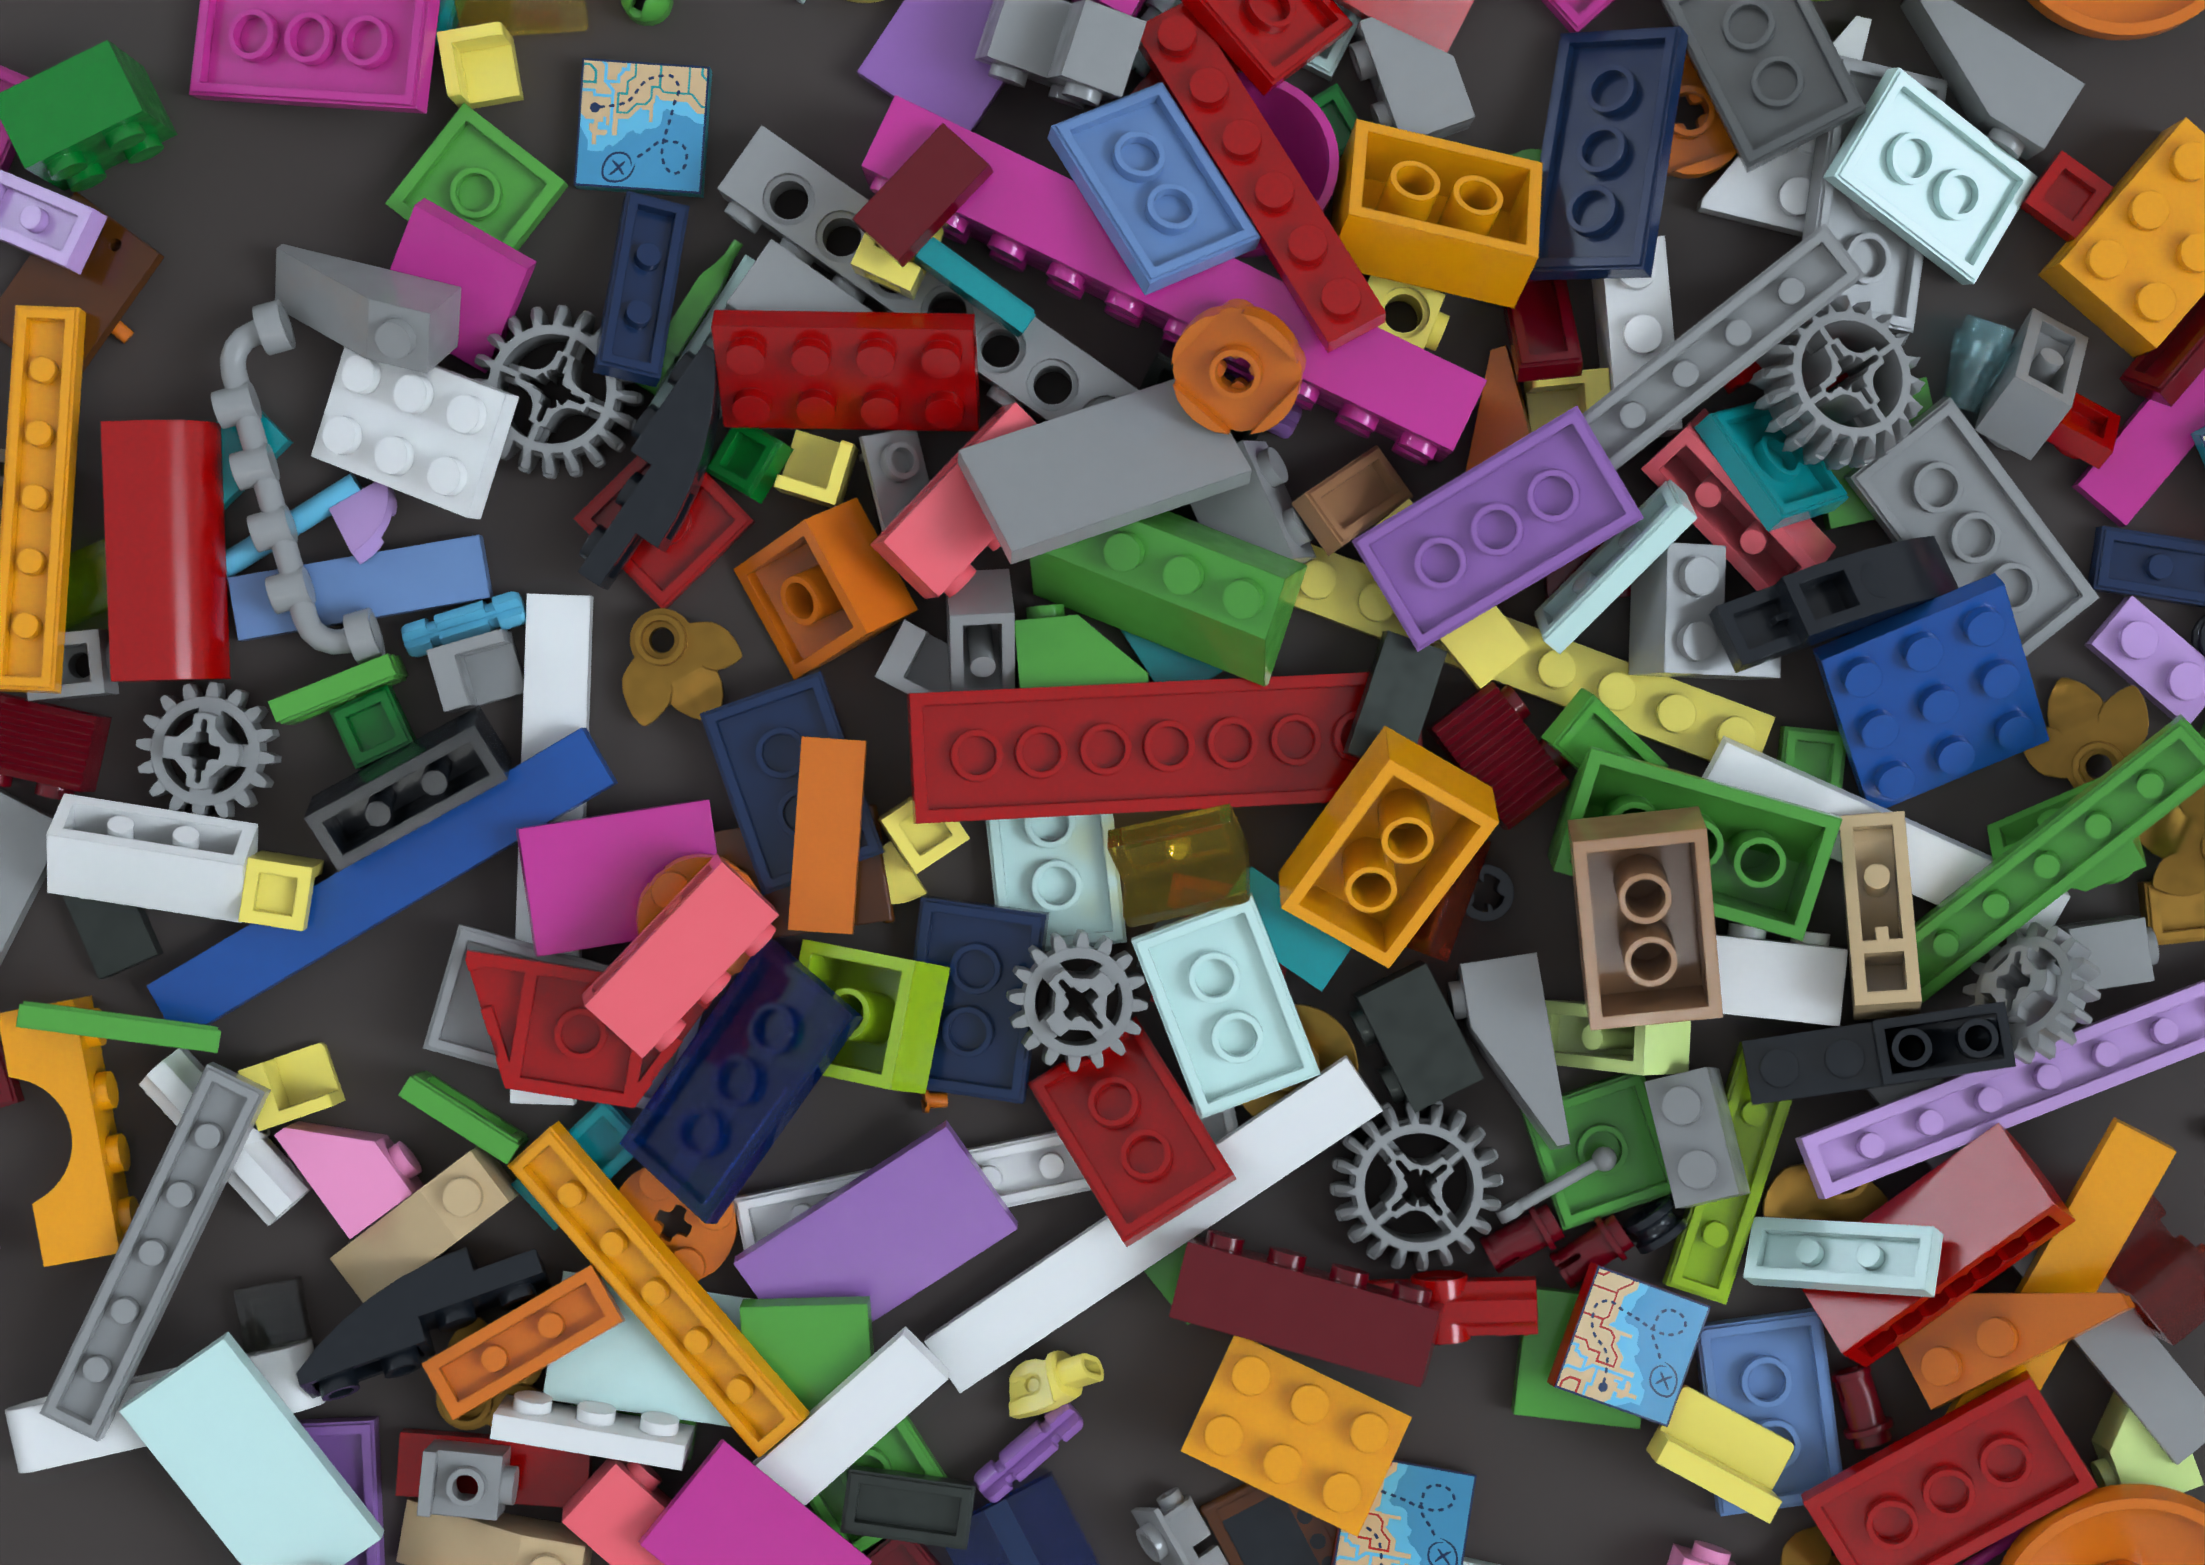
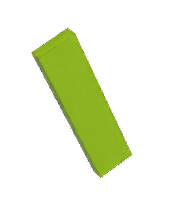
M1739 1042L1725 1086V1093L1751 1194L1686 1208L1683 1217L1688 1225L1676 1237L1662 1280L1666 1286L1725 1305L1729 1298L1792 1100L1752 1105L1742 1042Z

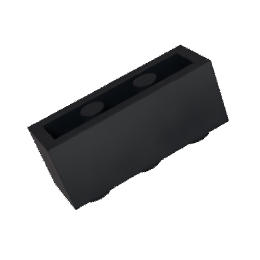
M478 705L312 796L304 819L339 872L508 780L512 758Z

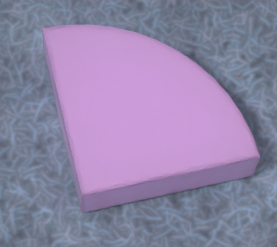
M377 482L368 485L329 508L351 554L360 565L381 548L384 543L381 537L386 531L391 517L396 515L397 499L393 488Z

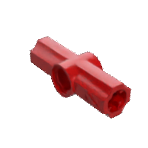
M1431 1270L1414 1273L1410 1276V1279L1380 1278L1368 1280L1370 1284L1392 1290L1395 1281H1404L1431 1289L1433 1291L1431 1300L1445 1304L1435 1345L1462 1343L1470 1340L1471 1336H1528L1538 1334L1536 1276L1468 1277V1274L1462 1271Z

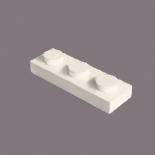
M524 1390L516 1392L514 1396L506 1394L493 1414L490 1439L682 1471L692 1449L695 1426L679 1423L680 1419L677 1416L665 1412H645L640 1417L616 1413V1408L613 1405L604 1402L584 1401L580 1402L578 1406L553 1402V1398L543 1392Z

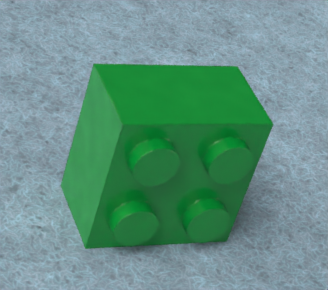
M109 40L0 92V120L24 168L63 191L70 188L72 192H79L94 187L107 177L105 170L126 160L130 164L146 161L164 149L162 142L178 135L144 66Z

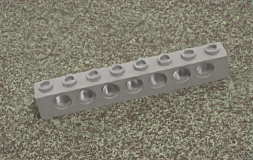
M762 125L717 188L722 197L729 202L724 212L730 218L754 234L762 225L781 239L779 245L807 265L811 266L813 262L834 276L831 280L832 283L862 304L867 299L884 312L931 313L933 307L945 299H954L962 303L967 310L966 314H975L978 378L991 386L986 397L999 407L1016 402L1036 419L1045 422L1139 391L1036 317H1034L1024 333L1018 338L928 272H926L914 300L899 293L886 292L878 283L856 274L851 266V261L856 251L848 256H836L827 250L826 243L830 233L841 226L855 228L860 232L862 240L864 232L855 224L852 218L869 200ZM792 189L804 192L808 196V206L801 216L795 219H783L775 214V202L783 192ZM995 336H1008L1019 346V354L1016 360L1009 366L994 367L988 364L982 356L984 345ZM1048 372L1061 373L1071 383L1072 390L1070 395L1059 404L1044 403L1035 394L1034 387L1037 380Z

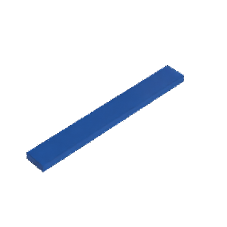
M580 728L509 771L508 780L313 887L306 930L297 931L251 923L148 984L147 988L165 1019L210 1025L518 843L516 828L552 823L618 782L587 728Z

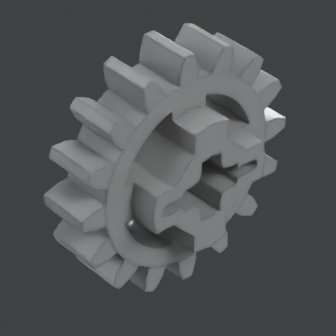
M217 682L209 683L205 696L197 684L189 683L183 685L184 701L182 702L173 695H163L160 701L166 711L165 715L146 714L143 719L154 730L152 738L136 740V747L151 753V760L137 767L139 773L156 774L158 781L153 784L149 793L152 797H161L171 793L173 797L169 804V810L184 812L192 804L193 814L210 816L214 806L219 817L224 819L235 817L234 801H237L245 808L256 806L258 802L252 788L254 786L272 788L275 782L263 772L265 765L281 763L282 756L267 751V743L280 736L279 730L262 729L259 724L268 714V709L265 706H255L247 710L245 706L248 702L249 692L241 689H236L226 699L224 683ZM198 711L193 716V725L179 736H174L173 733L181 721ZM232 717L243 728L248 744L242 743L231 729ZM210 743L213 746L220 747L219 758L209 760L204 756H199V745ZM170 759H175L186 773V785L176 775ZM238 767H246L242 776L234 785L219 792L220 789L224 788L226 776Z
M2031 922L2026 936L2016 930L2006 938V945L2002 948L1997 945L1988 952L1991 958L1986 964L1975 962L1971 965L1970 968L1979 975L1977 983L1964 986L1962 992L1975 1000V1003L1970 1006L2005 1001L2014 1056L2024 1064L2032 1063L2036 1051L2049 1060L2054 1058L2056 1054L2055 1042L2060 1039L2073 1046L2077 1042L2075 1033L2072 1030L2077 1022L2091 1024L2093 1020L2084 1011L2086 1003L2097 1001L2101 997L2099 991L2088 985V982L2101 974L2100 968L2088 961L2092 953L2090 949L2058 926L2053 925L2047 930L2039 923Z
M1082 929L1076 930L1073 944L1066 945L1057 932L1050 934L1052 950L1044 953L1038 947L1031 945L1028 951L1031 958L1035 961L1032 967L1029 969L1024 966L1015 965L1012 970L1023 982L1022 989H1012L1006 992V998L1009 1002L1021 1005L1022 1007L1021 1011L1009 1017L1010 1023L1013 1028H1030L1024 1035L1021 1043L1028 1051L1038 1047L1041 1043L1044 1044L1041 1059L1049 1066L1062 1054L1065 1055L1066 1065L1070 1071L1077 1072L1081 1057L1088 1056L1097 1069L1104 1067L1103 1050L1110 1047L1115 1053L1122 1056L1126 1053V1050L1119 1039L1124 1032L1139 1035L1142 1030L1131 1019L1132 1012L1148 1009V1002L1143 998L1134 996L1132 990L1139 988L1145 983L1144 976L1140 973L1126 974L1124 972L1132 962L1133 957L1124 950L1111 958L1109 955L1112 950L1113 941L1105 935L1092 947L1089 946L1087 932ZM1076 958L1098 962L1096 966L1092 964L1086 971L1065 970L1060 963ZM1043 978L1048 984L1047 1005L1039 1011L1040 1015L1037 1016L1035 997L1039 983ZM1060 980H1064L1070 988L1074 987L1081 993L1090 988L1084 997L1089 1004L1088 1009L1095 1016L1094 1020H1090L1083 1012L1079 1013L1073 1007L1063 1012L1068 1007L1069 1001L1064 996L1066 992L1059 985ZM1115 985H1117L1118 1006L1112 1021H1110L1106 1016L1107 996L1116 989ZM1068 1030H1086L1094 1036L1084 1041H1065L1056 1038L1058 1035L1061 1037Z

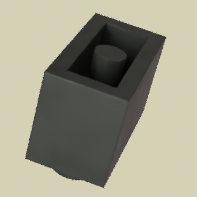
M1419 960L1353 993L1359 1008L1350 1012L1349 1015L1366 1047L1377 1042L1388 1064L1378 1069V1073L1394 1104L1407 1099L1416 1113L1484 1079L1425 962Z

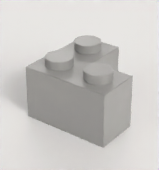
M993 0L974 60L991 65L988 76L1001 82L1025 88L1027 79L1051 87L1048 98L1078 109H1084L1085 104L1099 107L1100 101L1122 98L1147 21L1091 0H1081L1074 3L1064 0Z
M1672 543L1631 584L1628 675L1724 680L1780 678L1781 657L1735 673L1709 616L1716 606L1725 603L1726 546Z

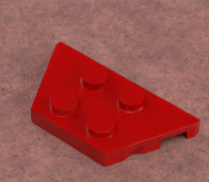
M467 949L466 965L471 974L483 1020L496 1055V1062L506 1089L635 1108L652 1085L658 1073L680 1047L683 1039L699 1017L712 1003L710 1001L708 1004H704L698 1000L681 1018L686 1022V1026L673 1043L662 1052L653 1047L642 1059L584 1006L582 994L604 971Z

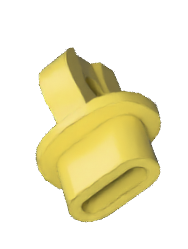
M1059 1350L1048 1353L1046 1360H1025L1013 1370L1009 1378L1010 1417L1016 1419L1032 1417L1053 1411L1062 1405L1070 1403L1082 1394L1084 1386L1103 1381L1104 1370L1100 1360L1096 1356L1087 1353L1071 1357L1066 1352Z

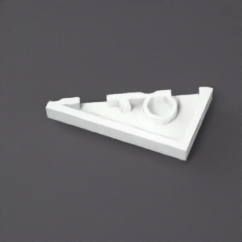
M1860 16L1854 17L1833 42L1839 55L1862 60L1872 19ZM1816 138L1748 173L1739 156H1737L1698 202L1696 212L1802 237Z

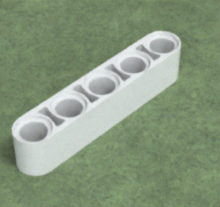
M311 1338L245 1351L292 1413L304 1411L326 1402L322 1400L321 1396L312 1399L300 1387L296 1375L314 1351ZM175 1368L133 1377L105 1437L98 1442L39 1414L48 1396L5 1409L18 1472L30 1473L146 1447L145 1443L121 1415L119 1410L124 1403Z

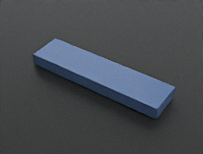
M479 534L379 551L361 565L354 556L304 564L315 590V606L318 617L327 627L342 625L343 615L365 608H371L377 619L487 600L493 597L484 539ZM278 569L227 578L238 641H249L298 632L292 621L290 611L276 614L267 595L265 578L279 574Z

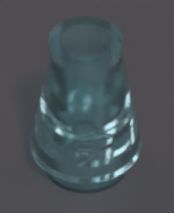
M1966 314L1961 329L1954 327L1946 388L1943 397H1951L1957 407L1978 414L1983 399L2016 349V347L2010 345L2016 330Z

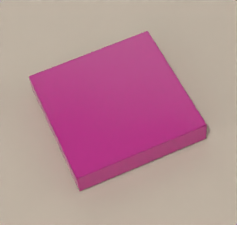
M423 198L413 208L390 270L461 287L458 347L450 354L486 373L488 370L475 364L476 355L485 354L495 360L500 350L492 346L487 338L493 333L499 334L504 339L506 338L509 331L508 320L516 314L537 261L428 199Z

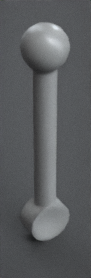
M1602 1146L1597 1148L1592 1155V1159L1519 1200L1503 1205L1499 1211H1495L1501 1224L1507 1223L1520 1216L1530 1207L1597 1170L1603 1172L1611 1170L1617 1163L1616 1153L1609 1147Z

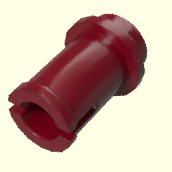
M1546 1203L1536 1209L1533 1206L1530 1207L1528 1214L1486 1237L1479 1238L1498 1274L1503 1273L1505 1269L1547 1246L1553 1251L1557 1248L1554 1243L1565 1237Z
M1614 1214L1605 1220L1598 1216L1594 1219L1597 1224L1595 1227L1559 1251H1554L1549 1255L1571 1289L1584 1280L1590 1262L1605 1266L1617 1257L1623 1262L1628 1258L1625 1252L1635 1246Z
M1860 1364L1851 1365L1831 1373V1381L1834 1382L1848 1427L1843 1430L1845 1439H1852L1855 1449H1868L1890 1441L1892 1439L1890 1428L1894 1426L1892 1417L1884 1415L1871 1375L1870 1365L1868 1367Z

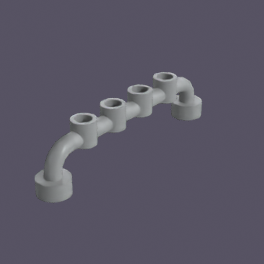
M277 299L253 306L254 320L236 328L225 341L220 355L221 378L224 389L211 392V402L220 426L223 429L236 426L242 450L229 454V463L238 488L241 491L254 488L261 512L248 515L247 525L257 551L263 552L272 549L279 574L265 578L266 591L273 610L276 614L290 611L292 621L300 637L315 650L330 655L352 653L355 661L361 664L385 655L384 640L378 621L371 608L343 615V629L328 628L318 617L313 583L302 562L297 544L298 533L296 525L285 503L279 483L280 472L271 446L267 442L261 421L262 410L259 398L246 370L248 354L259 345L263 346L269 356L292 350L296 347L295 336L288 313L281 300Z

